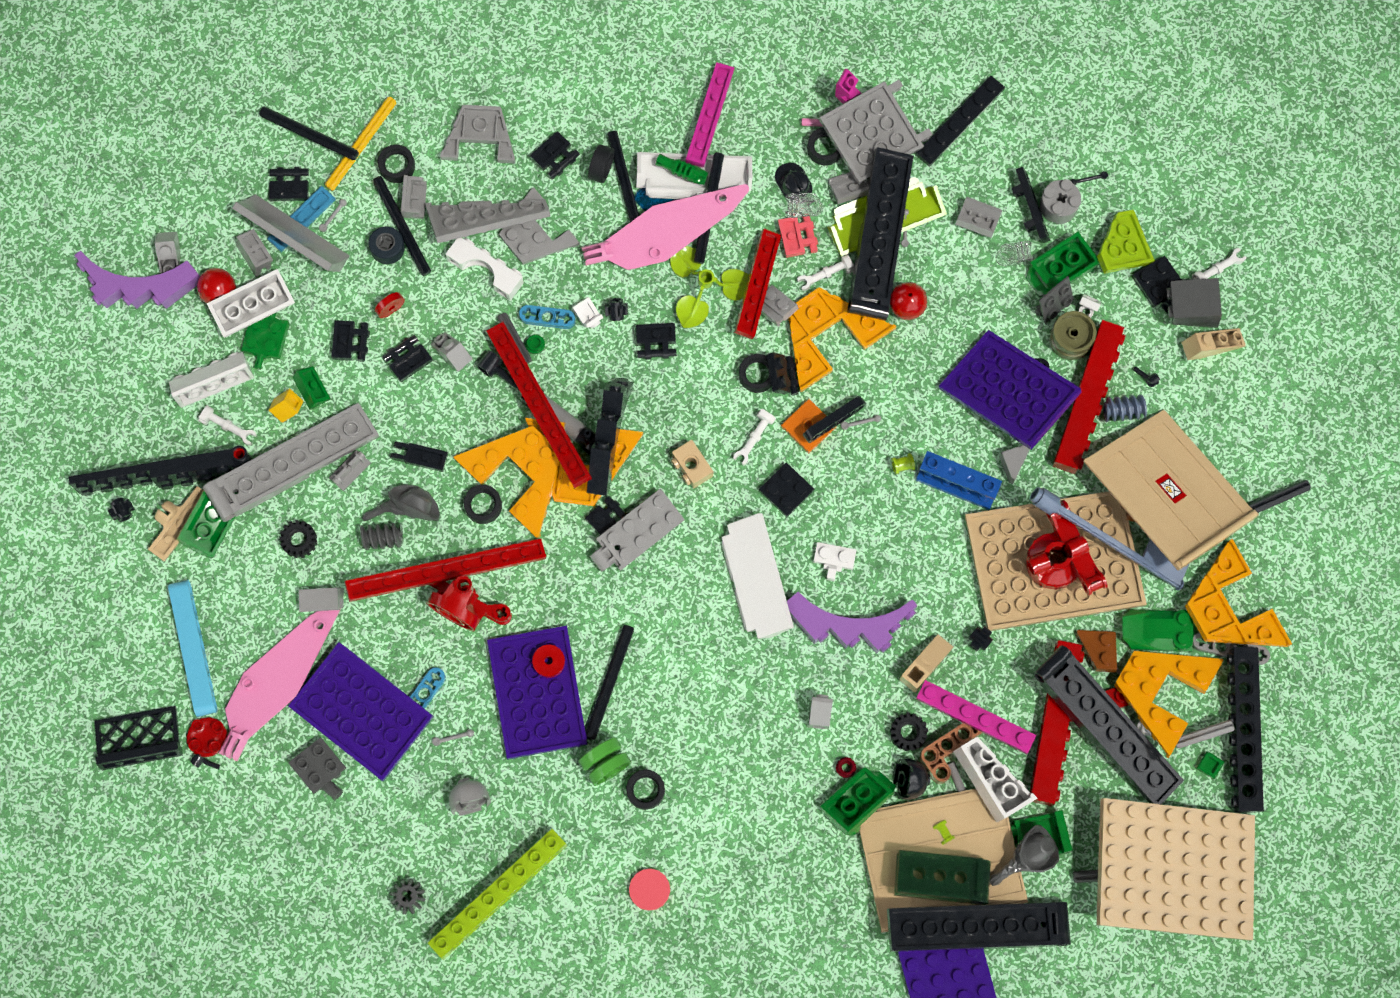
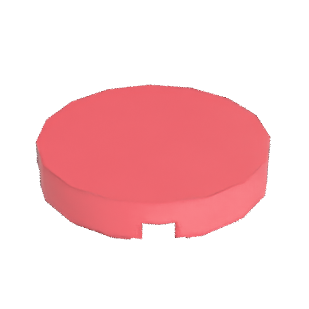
M644 869L636 873L632 878L629 893L637 907L652 911L659 909L667 902L670 895V885L666 876L660 871Z

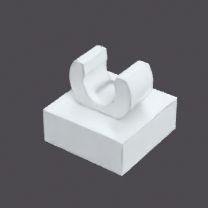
M1083 294L1079 303L1081 304L1079 312L1088 308L1090 310L1089 317L1091 318L1094 310L1098 311L1101 301Z

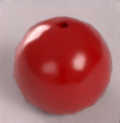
M210 268L204 271L197 283L198 295L205 303H209L236 289L235 279L222 268Z
M914 282L899 284L893 289L891 294L890 307L892 312L902 320L910 321L917 319L927 308L928 299L926 292L920 285Z

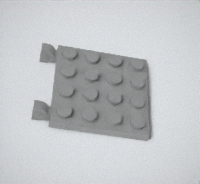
M899 79L888 86L884 81L819 118L857 184L870 178L876 147L912 155L924 147L922 142L930 139V136L933 135L929 128L917 135L893 96L894 93L900 91L901 87H903Z

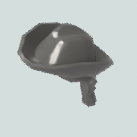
M402 484L393 487L388 492L390 500L377 506L374 510L366 512L363 516V520L368 521L385 512H392L395 515H406L412 519L439 521L440 512L436 501L428 491L416 485Z
M1035 825L1030 829L1014 850L1013 858L999 872L991 875L989 880L991 885H999L1005 878L1014 873L1045 872L1054 868L1059 862V850L1048 831L1041 825Z

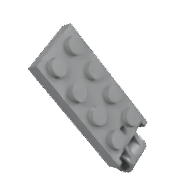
M660 488L597 537L596 541L602 547L590 555V558L601 572L610 567L614 562L621 571L685 519ZM615 545L619 547L618 551L615 550Z

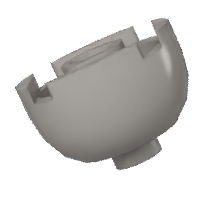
M469 778L459 780L458 784L451 790L448 798L451 813L455 815V812H458L459 816L481 811L482 805L486 803V807H488L491 803L486 787L481 782L470 780Z

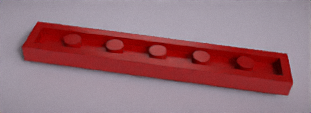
M763 229L759 237L734 332L749 339H753L756 334L781 239L780 234L767 229Z

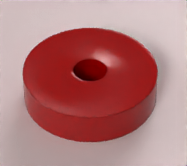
M399 292L392 293L377 304L375 312L379 318L389 317L402 307L405 299Z
M543 645L535 651L532 663L535 671L540 676L553 678L563 671L565 657L557 646ZM547 658H551L553 660V662L549 665L545 663V660Z

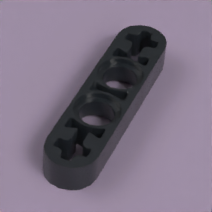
M861 396L855 397L808 428L803 433V437L808 443L815 441L860 411L866 405V402Z

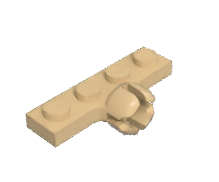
M198 486L180 507L171 501L164 502L161 507L169 513L168 516L159 509L155 514V520L163 525L164 528L148 550L164 562L180 543L176 540L179 531L183 528L203 492Z

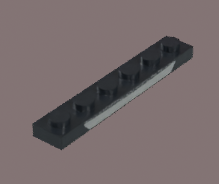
M990 76L924 144V147L916 152L915 156L930 167L1005 90V86L993 76Z

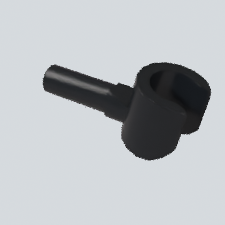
M1134 367L1133 371L1142 376L1149 387L1159 384L1160 378L1156 373L1149 376L1138 367Z
M197 754L190 760V763L198 768L202 763L218 770L220 768L219 764Z

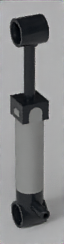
M489 350L477 363V368L489 378L497 374L519 391L512 376L501 368V365L504 363L502 359ZM545 395L559 421L566 423L565 431L568 437L579 444L587 454L591 455V447L595 443L596 432H593ZM522 396V397H521L522 403H523L526 407H528L526 401L524 400V398H523V396Z

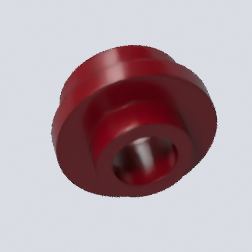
M848 757L838 760L836 764L838 775L843 778L853 776L856 771L855 762ZM847 764L850 770L843 771L842 766Z

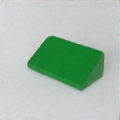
M313 366L295 372L293 380L309 410L331 399Z

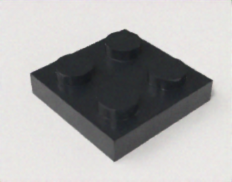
M1166 256L1132 275V278L1153 308L1167 300L1166 288L1170 287L1171 281L1182 280Z
M787 462L759 488V492L786 518L815 490Z

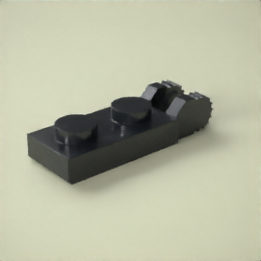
M394 442L396 449L406 450L407 453L406 456L391 453L390 458L392 460L444 472L448 452L412 443Z

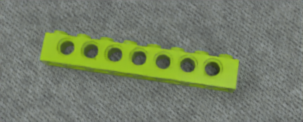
M551 829L428 942L430 947L441 959H446L567 847V844Z

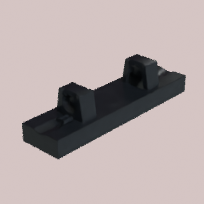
M1024 167L1016 169L1020 185L1012 188L1013 194L1016 198L1025 195L1033 219L1024 222L1026 231L1031 232L1037 229L1040 240L1046 243L1051 241L1027 171Z

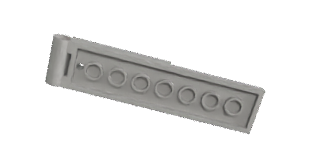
M357 403L219 478L208 482L203 486V489L222 521L226 522L310 477V474L377 439L379 434L361 405Z

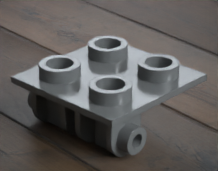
M1068 276L1039 300L1040 304L1036 307L1035 313L1038 316H1043L1045 324L1054 319L1061 310L1068 307L1074 300Z
M321 737L288 762L313 794L332 779L339 778L342 775L341 772L346 769L344 764Z

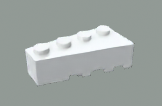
M978 737L953 751L996 822L1007 818L1037 799L1033 793H1030L1024 787L1025 785L1020 780H1017L1009 772L1008 767L1005 764L1003 765Z

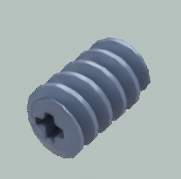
M1139 394L1137 398L1131 395L1129 399L1127 396H1123L1121 400L1119 397H1114L1113 400L1107 397L1103 405L1105 422L1109 421V417H1112L1113 421L1116 422L1117 416H1120L1121 421H1124L1125 415L1128 416L1129 420H1132L1133 414H1135L1137 420L1140 419V414H1143L1144 418H1146L1147 405L1143 395Z

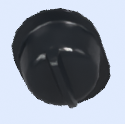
M789 162L777 168L775 180L788 201L800 204L811 197L812 184L800 165Z

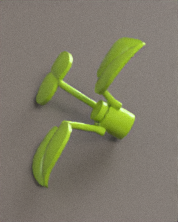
M686 246L670 258V265L677 276L685 278L690 273L699 275L698 284L700 290L697 299L687 295L682 297L677 303L676 314L683 328H693L705 321L709 313V306L706 302L700 301L703 290L710 288L713 282L723 286V294L726 298L733 301L743 299L749 274L738 269H729L723 272L721 276L723 283L717 280V277H714L711 270L705 269L695 272V270L701 267V264L694 262L696 249Z

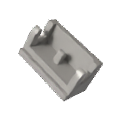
M404 175L401 204L403 218L424 219L427 181H423V177Z
M252 229L237 236V248L255 277L261 274L263 268L266 267L269 270L273 259L256 231Z
M344 588L299 590V612L340 610L344 606Z

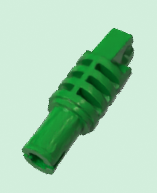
M659 154L657 157L656 166L663 167L671 171L672 175L682 177L684 180L687 179L689 182L704 185L708 178V172L696 165H691V163H686V161H681V159L674 160L662 154Z

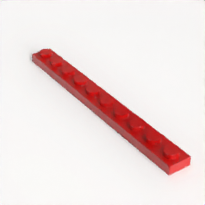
M504 322L486 330L574 489L591 480L592 478Z
M536 539L346 580L345 587L349 602L449 581L459 576H471L545 560L546 554L542 539Z

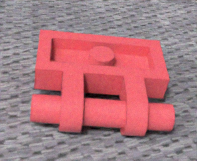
M804 215L802 223H798L797 216L778 220L786 258L804 255V247H809L811 253L818 252V240L814 235L813 229L815 227L810 215ZM801 231H806V239H802Z

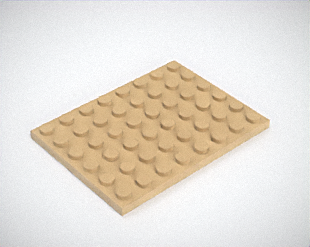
M1109 491L1064 498L1071 512L1135 551L1129 521L1126 520V510ZM1033 504L965 514L986 626L990 631L1147 605L1138 564L1080 527L1076 526L1080 535L1086 539L1089 553L1097 568L1104 575L1108 588L1096 590L1090 596L1085 593L1079 578L1066 588L1053 590L1038 585L1028 574L1025 562L1027 552L1032 543L1040 536L1054 532V528L1044 511ZM1054 549L1047 554L1051 566L1054 563L1061 564L1066 561V556L1059 550Z
M1109 798L1100 799L1096 925L1253 940L1255 815Z

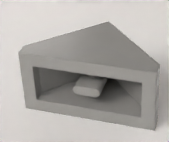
M1024 445L1004 451L1000 455L1001 463L1011 484L1014 483L1030 450Z

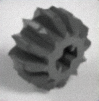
M404 879L401 880V888L397 884L394 885V888L398 890L397 893L390 892L391 896L396 897L390 901L391 904H397L395 907L396 911L401 910L403 907L402 914L404 915L407 914L408 908L411 914H415L414 906L421 909L422 906L418 904V901L425 902L426 900L424 897H419V895L425 893V890H418L421 886L419 882L413 886V879H409L408 885H406ZM407 892L409 894V892H412L410 895L412 900L404 902V893Z

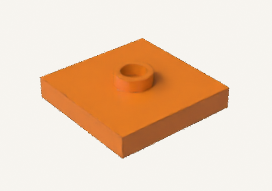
M810 399L781 425L808 454L837 428V426L811 443L807 442L803 437V433L826 417Z

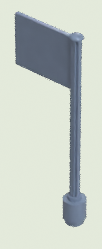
M1036 487L1031 493L1029 500L1048 515L1052 513L1061 515L1175 587L1176 590L1183 588L1184 581L1182 579L1189 564L1178 571L1151 539L1143 556L1063 507L1060 503V497L1047 489Z

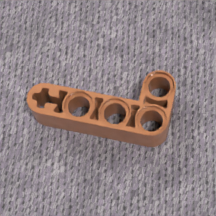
M962 723L925 747L920 754V762L926 768L931 779L937 784L945 783L951 776V769L944 759L954 753V750L983 733L976 729L973 731L970 726ZM965 730L968 733V739H961L958 736V731ZM948 741L951 744V750H944L941 742ZM924 753H933L935 757L934 761H927L924 757ZM943 769L946 772V778H938L936 770Z

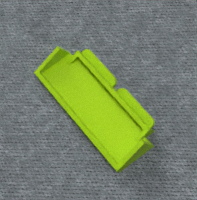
M910 178L905 209L909 210V214L906 215V221L904 215L902 232L947 215L937 185L924 188L923 182H919L918 178ZM867 196L834 209V216L832 217L835 224L827 228L840 256L857 250Z

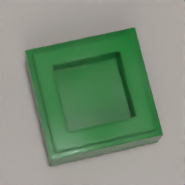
M1206 751L1196 769L1214 780L1225 762L1209 751Z

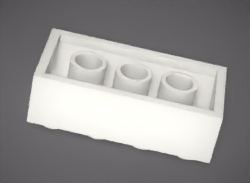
M276 269L207 303L225 338L295 302L281 274Z
M236 352L224 360L211 362L207 367L196 368L187 375H178L169 382L173 398L182 408L254 379V376L244 353Z

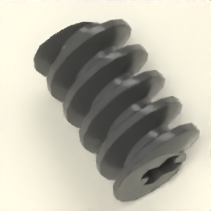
M392 523L391 529L388 528L387 524H384L382 530L379 524H376L375 530L372 529L371 525H368L367 531H365L363 525H360L361 544L365 550H369L370 546L373 549H377L378 545H380L381 549H385L386 544L389 548H393L394 544H396L397 548H401L403 543L402 524L400 523L399 528H396L395 523Z

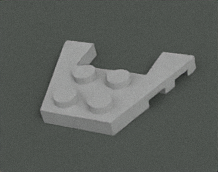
M462 105L453 125L454 128L447 138L444 150L440 154L441 160L458 161L460 142L499 144L498 163L515 164V157L501 107Z
M533 187L524 200L543 199V197ZM536 220L505 227L499 233L500 238L522 265L580 245V242L570 230L552 241Z

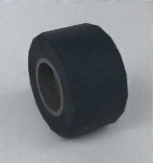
M379 227L369 237L370 252L379 263L393 264L403 256L405 245L402 235L393 227Z

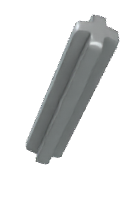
M1226 720L1183 734L1176 747L1183 748L1234 731L1233 722Z

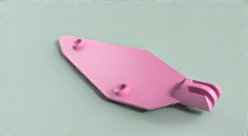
M742 184L652 206L606 241L581 247L582 251L585 252L583 257L587 259L585 266L610 261L627 270L665 262L733 212L749 192V186ZM721 197H726L725 201H720L719 199Z
M340 610L317 611L243 673L225 708L230 732L219 754L238 761L249 738L297 696ZM323 625V628L318 629V626Z

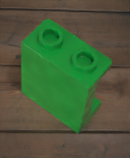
M1063 810L1012 822L1013 838H1016L1017 846L1030 829L1035 825H1041L1053 838L1059 850V855L1073 851Z

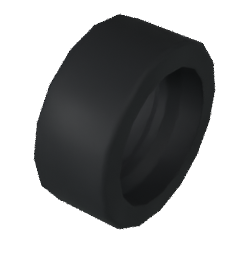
M824 127L813 131L809 136L807 145L808 155L812 161L819 165H832L841 158L837 149L832 155L825 156L817 153L814 147L817 139L821 137L830 138Z
M399 144L390 145L380 152L378 167L382 177L387 181L402 183L404 175H413L415 160L407 147ZM394 154H401L408 161L407 168L400 173H391L385 167L386 160Z
M602 144L596 147L589 166V179L600 183L605 182L613 163L614 148Z
M751 354L740 364V383L750 392H765L772 386L770 372L765 382L755 384L747 379L746 369L749 365L758 362L764 364L769 371L767 356Z
M486 484L477 485L466 493L464 509L467 516L473 522L488 524L495 521L500 515L502 500L498 491ZM480 493L489 494L495 501L494 509L487 515H478L471 507L473 498Z
M648 769L639 770L632 774L627 782V797L636 808L643 810L653 809L664 798V781L655 771ZM641 778H650L657 784V795L651 801H640L634 794V785Z

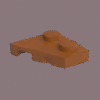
M1077 630L1076 637L1080 639L1084 646L1083 650L1087 657L1091 659L1095 672H1116V632Z

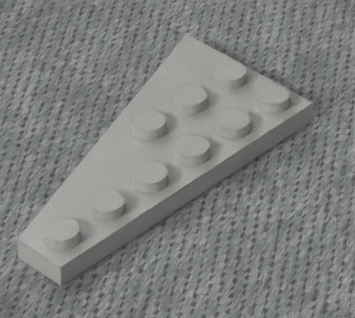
M545 199L521 200L519 203H510L509 200H502V203L492 204V201H463L459 205H449V202H442L441 205L425 203L437 243L550 217V210Z

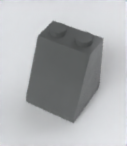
M1219 278L1170 282V287L1166 288L1167 300L1170 299L1171 306H1168V318H1172L1173 325L1219 327L1222 316Z

